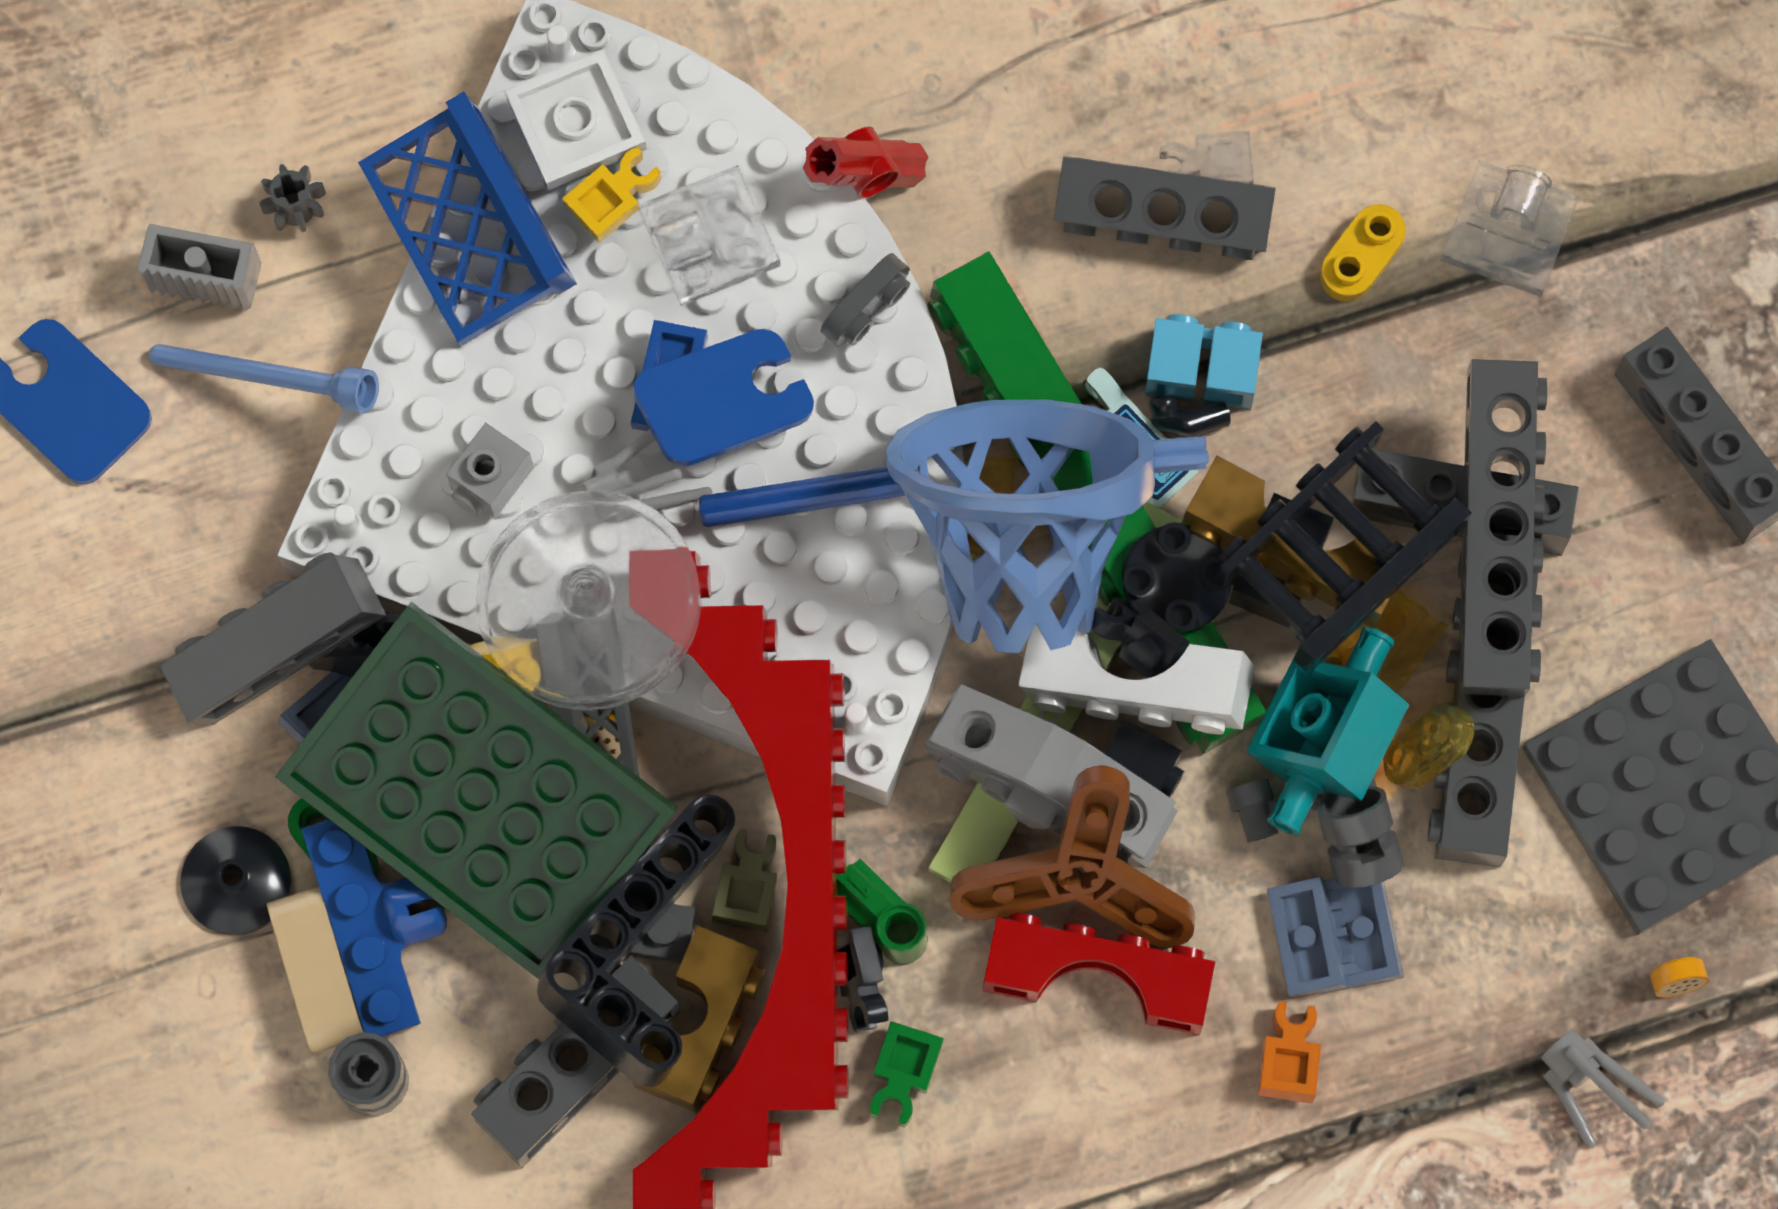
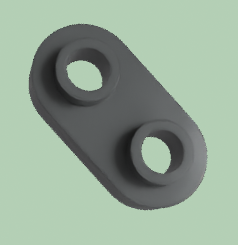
M893 253L885 256L833 309L824 321L820 332L837 347L842 346L847 341L852 346L856 345L873 326L874 321L871 317L884 304L888 307L895 305L907 292L911 284L906 279L910 268Z

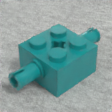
M1363 627L1344 667L1322 662L1308 675L1292 660L1246 751L1286 783L1271 814L1267 817V821L1275 828L1287 834L1298 836L1318 794L1326 792L1362 801L1410 705L1377 677L1389 650L1395 644L1394 640L1385 633L1374 628Z

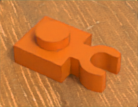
M1280 1001L1272 1017L1273 1029L1279 1037L1266 1036L1264 1039L1257 1095L1312 1104L1316 1097L1321 1044L1305 1042V1039L1311 1034L1316 1024L1317 1011L1315 1006L1308 1005L1303 1019L1304 1022L1292 1024L1285 1015L1287 1009L1286 1002Z

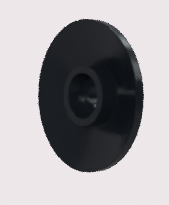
M225 827L206 835L191 849L185 859L181 872V892L188 910L203 926L225 935H244L255 932L271 922L267 903L289 896L291 871L284 852L268 835L249 827ZM230 868H239L243 872L242 880L233 886L225 884L223 881L225 872Z

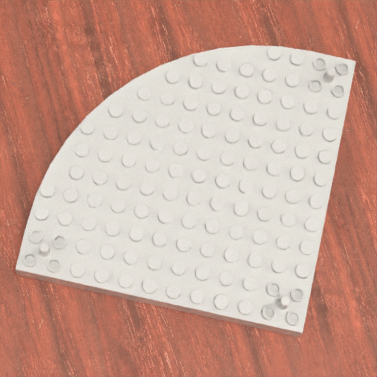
M525 0L478 108L576 280L577 285L560 295L553 291L461 346L454 337L410 257L361 367L373 370L378 377L379 392L373 408L367 413L342 409L277 555L285 573L298 577L306 572L304 566L310 560L325 553L332 552L335 555L358 558L385 612L402 614L412 601L454 635L470 645L497 637L539 641L537 625L550 614L614 607L629 707L760 757L732 704L698 663L629 608V552L696 551L701 557V565H710L711 596L710 598H701V606L763 605L767 610V619H776L778 629L777 652H768V661L830 659L834 664V673L844 674L845 702L843 707H835V729H844L845 762H835V784H845V791L887 807L928 708L949 644L952 628L947 599L929 535L907 497L902 496L705 527L701 522L699 500L636 513L622 520H618L614 516L602 522L590 502L584 483L597 476L594 468L595 465L611 459L646 432L632 429L631 426L635 405L633 388L635 379L643 370L654 320L707 330L708 340L706 347L753 330H772L783 339L792 358L790 362L777 367L763 366L755 370L752 374L754 385L763 393L773 395L784 391L789 384L804 379L813 396L814 407L808 421L799 426L691 466L683 467L669 462L662 454L655 440L617 469L618 473L628 469L635 483L673 469H679L682 476L678 480L640 494V500L703 487H710L712 494L886 467V448L898 429L928 413L957 406L946 356L923 294L911 271H909L906 279L911 284L907 292L895 305L888 307L884 304L871 317L874 321L873 326L862 340L854 346L848 341L840 347L834 345L820 332L824 321L833 309L888 254L893 253L905 264L906 262L888 229L867 200L858 196L853 186H832L825 183H812L803 169L806 161L805 148L814 139L801 126L750 85L684 46L628 21L571 0ZM603 49L646 141L647 149L642 151L643 160L633 167L632 172L637 176H645L657 167L661 171L662 179L655 189L646 193L636 192L633 197L639 202L640 209L603 241L598 243L567 210L562 200L565 195L593 172L548 191L508 104L504 90ZM463 154L460 165L471 167ZM621 160L606 166V168L614 175L620 170ZM458 173L450 201L475 207L481 189L478 178ZM441 188V190H440V192H439L437 198H440L442 188ZM488 198L485 210L496 212ZM433 206L421 233L429 235L436 206ZM447 209L439 237L465 243L473 215ZM483 218L475 246L501 252L507 231L503 223ZM417 241L420 250L424 253L426 243ZM513 244L510 255L521 257L515 244ZM436 246L430 266L434 275L454 280L462 251ZM472 254L464 282L490 289L498 260ZM508 263L500 291L518 295L535 285L536 282L527 267ZM440 285L447 298H449L451 288ZM461 291L455 313L463 327L482 316L487 296ZM497 299L495 308L506 301ZM485 422L530 452L534 469L496 519L482 510L477 516L473 515L457 504L451 497L454 491L451 489L446 473ZM962 446L950 448L964 463ZM932 457L926 459L930 480L939 484L956 487ZM602 624L574 625L577 646L595 659L605 646ZM605 656L600 664L608 670L607 657ZM579 661L582 676L587 667ZM593 672L584 683L583 689L613 700L611 686Z

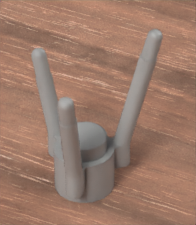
M650 429L611 459L595 465L594 468L597 476L584 483L590 502L602 522L614 516L618 520H622L636 513L699 500L703 495L712 494V489L710 487H703L640 500V494L664 486L667 483L680 479L682 476L679 469H673L635 483L628 469L618 473L617 469L655 441Z
M1574 1029L1561 1037L1541 1057L1551 1068L1543 1078L1558 1094L1576 1130H1578L1588 1148H1594L1596 1140L1566 1085L1568 1081L1577 1088L1590 1078L1642 1129L1650 1127L1649 1119L1598 1070L1600 1066L1654 1105L1661 1107L1665 1103L1661 1095L1602 1052L1589 1037L1583 1040Z

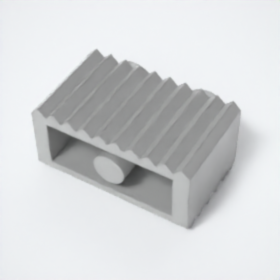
M149 224L138 269L151 293L156 290L161 295L169 292L171 297L179 294L182 299L190 296L192 301L200 298L203 303L210 299L213 305L221 302L223 307L231 304L234 309L241 305L243 310L246 311L252 306L261 269V261L254 243Z

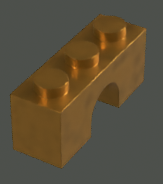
M697 925L675 977L679 987L696 993L705 1001L708 1006L707 1016L703 1024L696 1031L680 1036L682 1054L667 1079L661 1084L652 1087L640 1086L633 1082L635 1088L695 1113L701 1099L708 1102L715 1093L722 1075V1071L715 1069L722 1049L733 1050L743 1027L744 1020L737 1018L744 998L754 1000L764 978L765 969L758 967L760 963L759 950ZM645 1045L642 1052L645 1059L652 1063L665 1062L663 1054L659 1049L654 1046Z

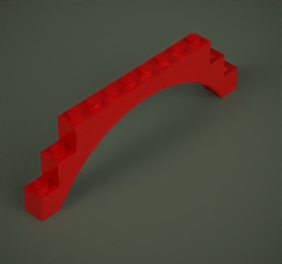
M696 551L629 552V608L698 663L730 701L762 759L782 828L788 883L783 942L764 1011L734 1069L690 1123L633 1169V1209H716L715 1180H706V1168H771L772 1156H782L781 1122H772V1111L839 1110V1099H848L849 1097L848 1065H838V1042H848L847 1008H838V986H847L848 982L847 952H837V930L847 929L846 896H837L836 874H846L847 863L846 841L836 840V818H845L846 816L845 784H835V762H845L844 729H835V707H843L845 702L844 674L834 673V664L830 659L768 661V652H777L778 629L776 619H767V610L763 605L701 606V598H710L711 571L710 565H701V557Z

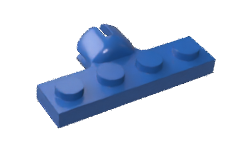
M331 820L301 828L364 1032L384 1036L421 1024L402 963V951L409 945L443 934L447 928V917L444 907L441 906L412 915L409 908L410 905L432 899V897L407 878L390 883H381L375 876L367 848Z

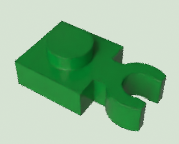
M890 1021L873 1073V1077L888 1082L886 1088L879 1090L871 1100V1117L877 1119L882 1105L887 1101H895L902 1108L898 1126L905 1128L909 1124L913 1114V1105L909 1097L910 1091L912 1089L927 1094L944 1038Z

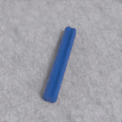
M886 466L703 495L699 498L698 504L703 526L713 527L906 495L901 485L892 479Z

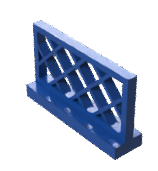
M464 91L445 102L448 109L358 162L454 337L461 346L553 291L560 295L577 285L576 280L478 106ZM449 127L456 139L451 161L447 162L426 157L425 154L430 137ZM417 146L415 153L407 152L408 150ZM463 154L471 167L460 165ZM395 158L412 162L404 190L384 185L377 169ZM422 165L447 170L440 198L414 192ZM458 173L478 178L481 189L475 207L450 201ZM391 196L401 198L399 208H397ZM488 198L496 212L485 210ZM411 201L437 207L429 235L411 231L405 223ZM447 209L473 215L465 243L439 237ZM483 218L502 222L507 231L501 252L475 246ZM415 240L426 243L424 253H422ZM513 244H515L521 257L510 255ZM436 246L462 251L454 280L436 276L430 268ZM472 254L498 260L490 289L464 282ZM508 263L527 267L536 282L535 285L518 295L500 291ZM440 285L451 288L449 298H447ZM461 291L487 296L482 316L463 327L455 313ZM497 299L506 301L495 308Z

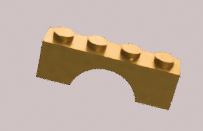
M1216 455L1187 507L1181 524L1191 526L1190 533L1215 546L1220 544L1224 549L1239 536L1248 541L1261 529L1257 521L1266 511L1264 502L1265 481ZM1279 537L1256 557L1272 575L1286 581L1285 587L1294 595L1308 601H1313L1317 598L1334 607L1333 612L1341 607L1335 601L1338 595ZM1356 538L1342 547L1324 550L1353 580L1359 577L1366 583L1380 570L1374 564L1377 558ZM1390 598L1360 627L1366 624L1375 628Z

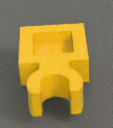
M639 147L625 153L621 159L620 170L614 175L602 164L562 198L563 205L598 243L603 241L640 209L639 202L633 195L636 192L646 193L655 189L662 179L661 171L657 167L645 176H637L632 172L633 167L643 160V154Z

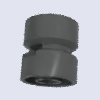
M1369 786L1362 801L1331 794L1319 803L1316 810L1324 840L1331 844L1328 848V855L1336 883L1350 888L1368 887L1391 879L1401 872L1404 867V861L1396 832L1390 829L1393 825V819L1385 790Z
M358 1033L347 1037L336 1046L329 1060L328 1074L332 1087L351 1110L363 1116H380L391 1112L402 1102L408 1091L409 1074L405 1062L388 1039L375 1033Z

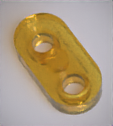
M1439 704L1399 733L1391 741L1383 757L1384 772L1387 779L1393 784L1416 790L1426 785L1461 759L1468 751L1474 736V722L1469 712L1449 704Z

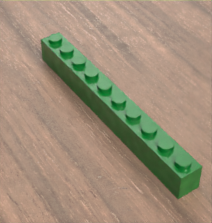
M990 251L933 281L930 294L931 301L928 302L929 311L942 331L948 328L959 345L955 347V353L962 368L969 376L976 373L986 390L982 393L983 401L1047 399L1081 404ZM1027 438L1041 460L1054 446L1052 443ZM1009 440L1013 453L1015 454L1020 464L1024 467L1022 461L1020 460L1018 454L1016 453L1013 445ZM1074 449L1053 478L1059 491L1080 489L1093 484L1090 452ZM1143 505L1133 514L1126 516L1102 572L1098 595L1106 605H1110L1115 597H1119L1127 602L1122 586V571L1125 559L1138 539L1156 528ZM1092 541L1091 544L1088 546V548H1089L1090 550H1091L1093 541ZM1212 621L1195 631L1180 633L1190 641L1189 644L1229 649ZM1251 686L1243 730L1225 727L1224 734H1209L1193 729L1191 727L1192 723L1176 721V724L1188 744L1193 745L1197 743L1202 753L1205 754L1260 723L1267 711Z

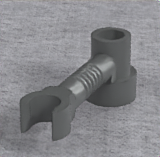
M1373 777L1369 786L1377 787ZM1268 779L1253 781L1226 791L1232 813L1238 812L1247 843L1279 834L1278 829L1267 821L1268 815L1271 814L1277 802L1274 799ZM1326 792L1318 794L1309 813L1316 811L1319 803L1331 794Z

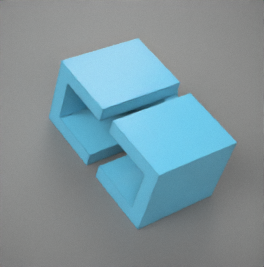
M1182 314L1169 315L1166 319L1156 318L1145 395L1158 397L1173 394L1177 400L1193 402L1200 350L1205 348L1210 349L1203 403L1212 404L1223 401L1228 407L1251 410L1255 395L1263 333L1252 331L1250 326L1239 322H1223L1220 324V327L1215 326L1214 329L1204 328V324H1198L1196 318Z

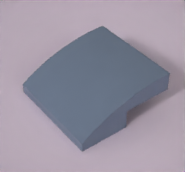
M1321 877L1267 889L1289 997L1327 993L1404 978L1385 882L1368 887L1350 888L1336 883L1335 878L1324 880Z

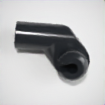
M1167 394L1152 398L1148 405L1152 413V418H1149L1151 424L1157 430L1194 437L1228 427L1231 423L1229 409L1223 401L1191 410L1179 411L1176 396Z

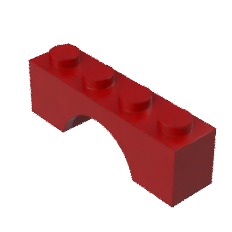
M1024 913L1011 914L1008 919L996 918L983 982V992L1037 1002L1044 991L1063 975L1078 970H1099L1114 975L1131 988L1139 1000L1146 1025L1195 1035L1201 1034L1216 962L1204 959V951L1180 945L1172 946L1171 952L1150 948L1149 940L1125 934L1118 935L1117 941L1095 937V929L1078 924H1064L1063 930L1041 926L1042 920L1040 918Z

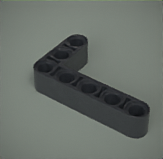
M707 794L699 796L687 806L551 956L538 981L537 994L543 1006L627 1078L640 1086H656L667 1079L682 1054V1041L678 1032L668 1022L615 979L611 973L721 851L735 826V814L731 805L717 795ZM705 820L715 827L717 834H704L695 826L694 821ZM666 857L676 860L682 866L683 872H669L661 865L660 859ZM638 896L645 901L649 910L644 912L635 911L626 903L625 897ZM594 934L604 935L613 943L614 949L609 951L598 949L592 944L589 936ZM558 973L569 974L577 981L579 988L567 990L560 987L555 981L554 975ZM608 1009L615 1012L619 1016L622 1025L613 1027L604 1024L599 1019L597 1010ZM645 1045L656 1047L663 1054L665 1062L652 1063L642 1055L640 1047Z

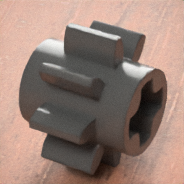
M281 164L279 166L280 173L273 180L262 179L261 181L264 191L271 196L259 202L263 214L277 212L274 217L277 230H283L288 224L298 226L301 232H305V223L313 216L323 218L322 206L314 199L322 198L326 195V191L322 182L309 184L311 173L308 166L304 165L297 172L287 170L286 166ZM297 192L299 201L289 204L287 195Z

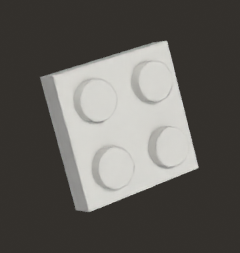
M603 49L504 90L508 104L548 191L594 172L602 164L606 167L620 161L625 153L633 148L639 147L641 151L647 149L646 141Z

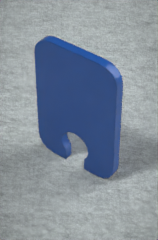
M39 320L31 325L19 337V340L31 352L39 353L47 359V373L37 383L22 384L15 380L11 367L0 358V414L68 479L77 484H90L98 480L147 432L152 421L151 411L147 404L66 327L56 320Z
M767 329L753 330L646 369L637 376L633 388L634 399L662 454L669 462L683 467L700 463L799 426L808 421L814 407L813 396L804 379L789 384L784 391L773 395L763 393L754 385L752 374L755 370L763 366L777 367L790 362L792 358L783 339L777 333Z

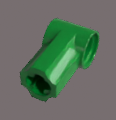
M861 859L853 864H849L846 867V874H839L836 877L837 896H846L847 915L861 928L871 927L874 941L880 946L884 956L893 963L908 964L921 958L927 948L928 936L925 918L920 910L911 904H907ZM906 923L915 927L917 935L909 943L896 944L889 940L887 937L888 932L896 924Z

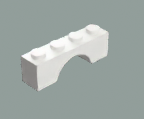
M1036 624L1028 637L1018 687L1034 701L1033 706L1049 712L1062 713L1066 711V706L1086 708L1085 712L1088 715L1101 719L1116 720L1119 713L1138 715L1139 721L1152 726L1170 727L1172 720L1192 723L1191 727L1200 732L1224 734L1225 727L1243 730L1255 666L1244 651L1189 644L1181 658L1165 672L1147 679L1128 680L1114 676L1104 670L1097 645L1088 634L1079 632L1077 629L1071 645L1050 650Z

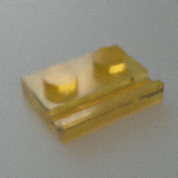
M1400 590L1391 596L1374 628L1394 640L1395 644L1389 650L1377 677L1397 694L1401 692L1448 628L1447 623L1444 621L1440 622L1428 613L1426 608ZM1366 624L1359 627L1323 663L1344 667L1360 636L1361 629L1363 627H1368L1369 629L1372 627Z

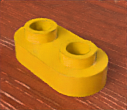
M1375 204L1362 209L1326 255L1322 264L1320 281L1323 289L1330 297L1341 302H1353L1364 297L1373 287L1403 245L1406 226L1398 211L1387 205ZM1374 223H1382L1388 228L1389 233L1384 236H1377L1372 233L1370 226ZM1346 263L1352 264L1357 268L1358 274L1352 277L1345 276L1340 272L1339 267Z

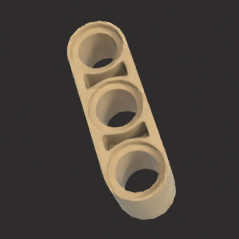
M320 887L268 902L269 916L311 1053L314 1054L336 1047L349 1036L365 1033Z

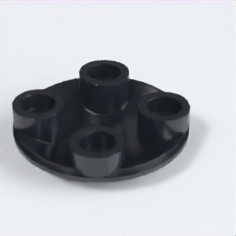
M1172 522L1147 532L1132 546L1124 562L1122 586L1125 598L1135 614L1139 615L1151 609L1176 631L1187 633L1206 626L1220 614L1229 598L1232 581L1223 588L1215 580L1222 566L1217 560L1224 551L1220 544L1215 546L1190 533L1191 526Z

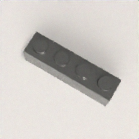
M332 552L319 555L304 566L306 572L292 581H281L265 589L261 593L262 600L249 609L241 608L224 615L218 621L219 628L205 637L196 636L179 644L175 648L176 655L161 664L160 667L187 723L216 724L386 616L359 559L335 555Z

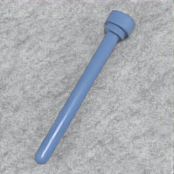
M162 344L154 345L149 351V359L155 365L328 395L344 410L361 413L369 412L373 408L379 392L378 377L373 370L348 367L334 375Z

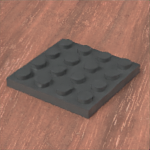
M1711 639L1525 743L1522 748L1637 935L1778 855V744Z

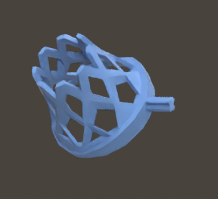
M1047 399L989 400L972 402L928 413L898 429L886 448L888 473L896 483L901 485L903 492L929 535L940 571L951 621L954 623L957 636L971 644L977 640L982 625L994 649L998 652L1020 653L1036 624L1050 650L1071 645L1077 629L1079 632L1088 634L1093 624L1102 572L1126 516L1133 514L1152 497L1155 486V473L1206 469V464L1209 462L1206 438L1204 436L1152 440L1146 429L1128 418L1095 406ZM1009 438L1029 474L1013 494L995 493L979 479L992 439ZM1027 438L1052 443L1054 446L1041 460ZM976 442L967 466L950 450V448ZM1074 449L1090 452L1093 484L1080 489L1059 491L1053 478ZM932 457L956 487L939 484L930 480L926 459ZM1047 525L1053 539V549L1048 558L1036 567L1029 561L1021 544L1035 526ZM968 533L985 551L975 561L970 556L967 539ZM1093 541V544H1092V547H1091V550H1090V549L1088 548V546H1089V545L1091 544V542ZM1004 581L1023 606L1009 630L992 604L997 602ZM1061 588H1063L1067 607L1060 621H1058L1050 604Z

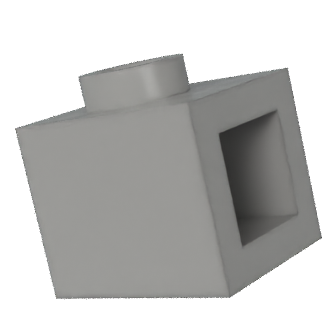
M485 422L446 473L450 487L454 491L451 497L457 504L473 515L477 516L482 510L496 519L534 469L530 452Z

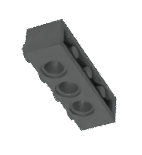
M1063 156L1054 221L1065 222L1063 232L1095 237L1096 227L1117 230L1116 240L1148 244L1149 235L1170 238L1169 248L1200 252L1201 244L1207 243L1223 246L1222 256L1253 260L1254 251L1266 252L1276 188ZM1116 186L1124 192L1127 204L1122 213L1116 216H1106L1098 210L1095 198L1101 188ZM1158 194H1169L1179 203V214L1171 223L1159 224L1152 220L1148 213L1150 200ZM1215 201L1225 203L1232 211L1230 225L1220 232H1212L1206 229L1201 222L1203 208Z
M1666 326L1626 353L1614 375L1741 543L1745 544L1778 521L1777 469L1671 330Z
M1375 450L1431 507L1437 504L1443 510L1455 498L1463 504V465ZM1357 466L1351 502L1370 521L1413 528L1416 522ZM1491 471L1493 479L1502 486H1513L1519 482L1518 475ZM1535 479V486H1544L1545 507L1543 519H1534V538H1541L1543 540L1545 553L1562 556L1571 538L1579 487ZM1500 515L1490 519L1489 527L1491 532L1518 535L1517 525L1511 518ZM1463 529L1456 536L1462 537Z
M632 956L622 965L619 964L611 973L615 979L666 1022L670 1023L681 1012L678 1001ZM604 1009L597 1010L598 1016ZM557 1017L553 1023L558 1028L543 1043L538 1039L530 1042L514 1059L513 1063L517 1068L503 1082L498 1078L492 1080L478 1093L473 1101L478 1106L471 1113L475 1122L521 1168L549 1143L620 1072ZM572 1045L583 1047L588 1052V1058L582 1068L576 1071H566L558 1066V1057L563 1049ZM535 1084L547 1089V1101L540 1109L527 1111L518 1106V1096L525 1087Z

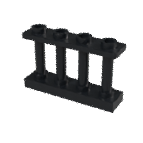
M1377 421L1364 432L1358 426L1350 431L1336 446L1335 451L1339 456L1326 468L1320 463L1314 465L1298 481L1296 487L1300 492L1287 505L1281 499L1277 500L1258 519L1257 524L1261 529L1248 541L1239 536L1217 559L1222 566L1215 580L1223 588L1240 574L1299 632L1296 638L1301 644L1293 660L1308 675L1464 528L1472 514L1457 498L1443 510L1437 504L1431 507L1373 449L1384 431V428ZM1355 464L1416 522L1413 528L1418 534L1405 546L1398 540L1392 543L1334 486ZM1317 500L1377 558L1374 564L1380 570L1366 583L1359 577L1353 580L1295 522ZM1277 537L1338 595L1335 601L1341 607L1327 620L1320 614L1314 617L1256 559Z

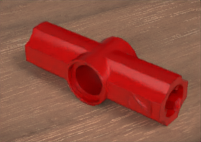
M868 126L857 129L844 138L817 137L805 148L806 161L803 169L812 183H825L832 186H853L858 196L864 199L875 196L889 187H915L926 177L925 166L929 157L920 143L880 139L874 128Z

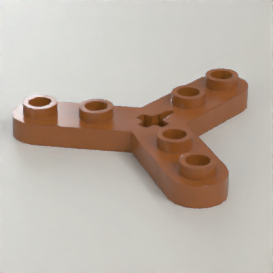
M1104 765L1086 768L1077 775L1073 784L1058 847L968 867L954 875L950 885L951 908L958 915L970 920H989L1077 900L1134 935L1149 940L1150 944L1157 947L1172 948V946L1176 945L1181 946L1192 938L1195 929V911L1191 903L1116 857L1130 804V781L1120 770ZM1075 867H1082L1085 872L1089 873H1082V871L1079 868Z

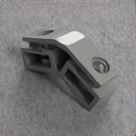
M962 684L958 690H955L924 744L938 763L935 768L941 774L961 784H964L967 778L982 784L981 789L992 798L1005 803L1004 805L1017 821L1031 829H1048L1050 826L1060 835L1077 775L1086 768L1099 765L1120 770L1130 781V804L1116 857L1132 867L1147 868L1178 810L1173 808L1176 801L1086 741L1055 724Z

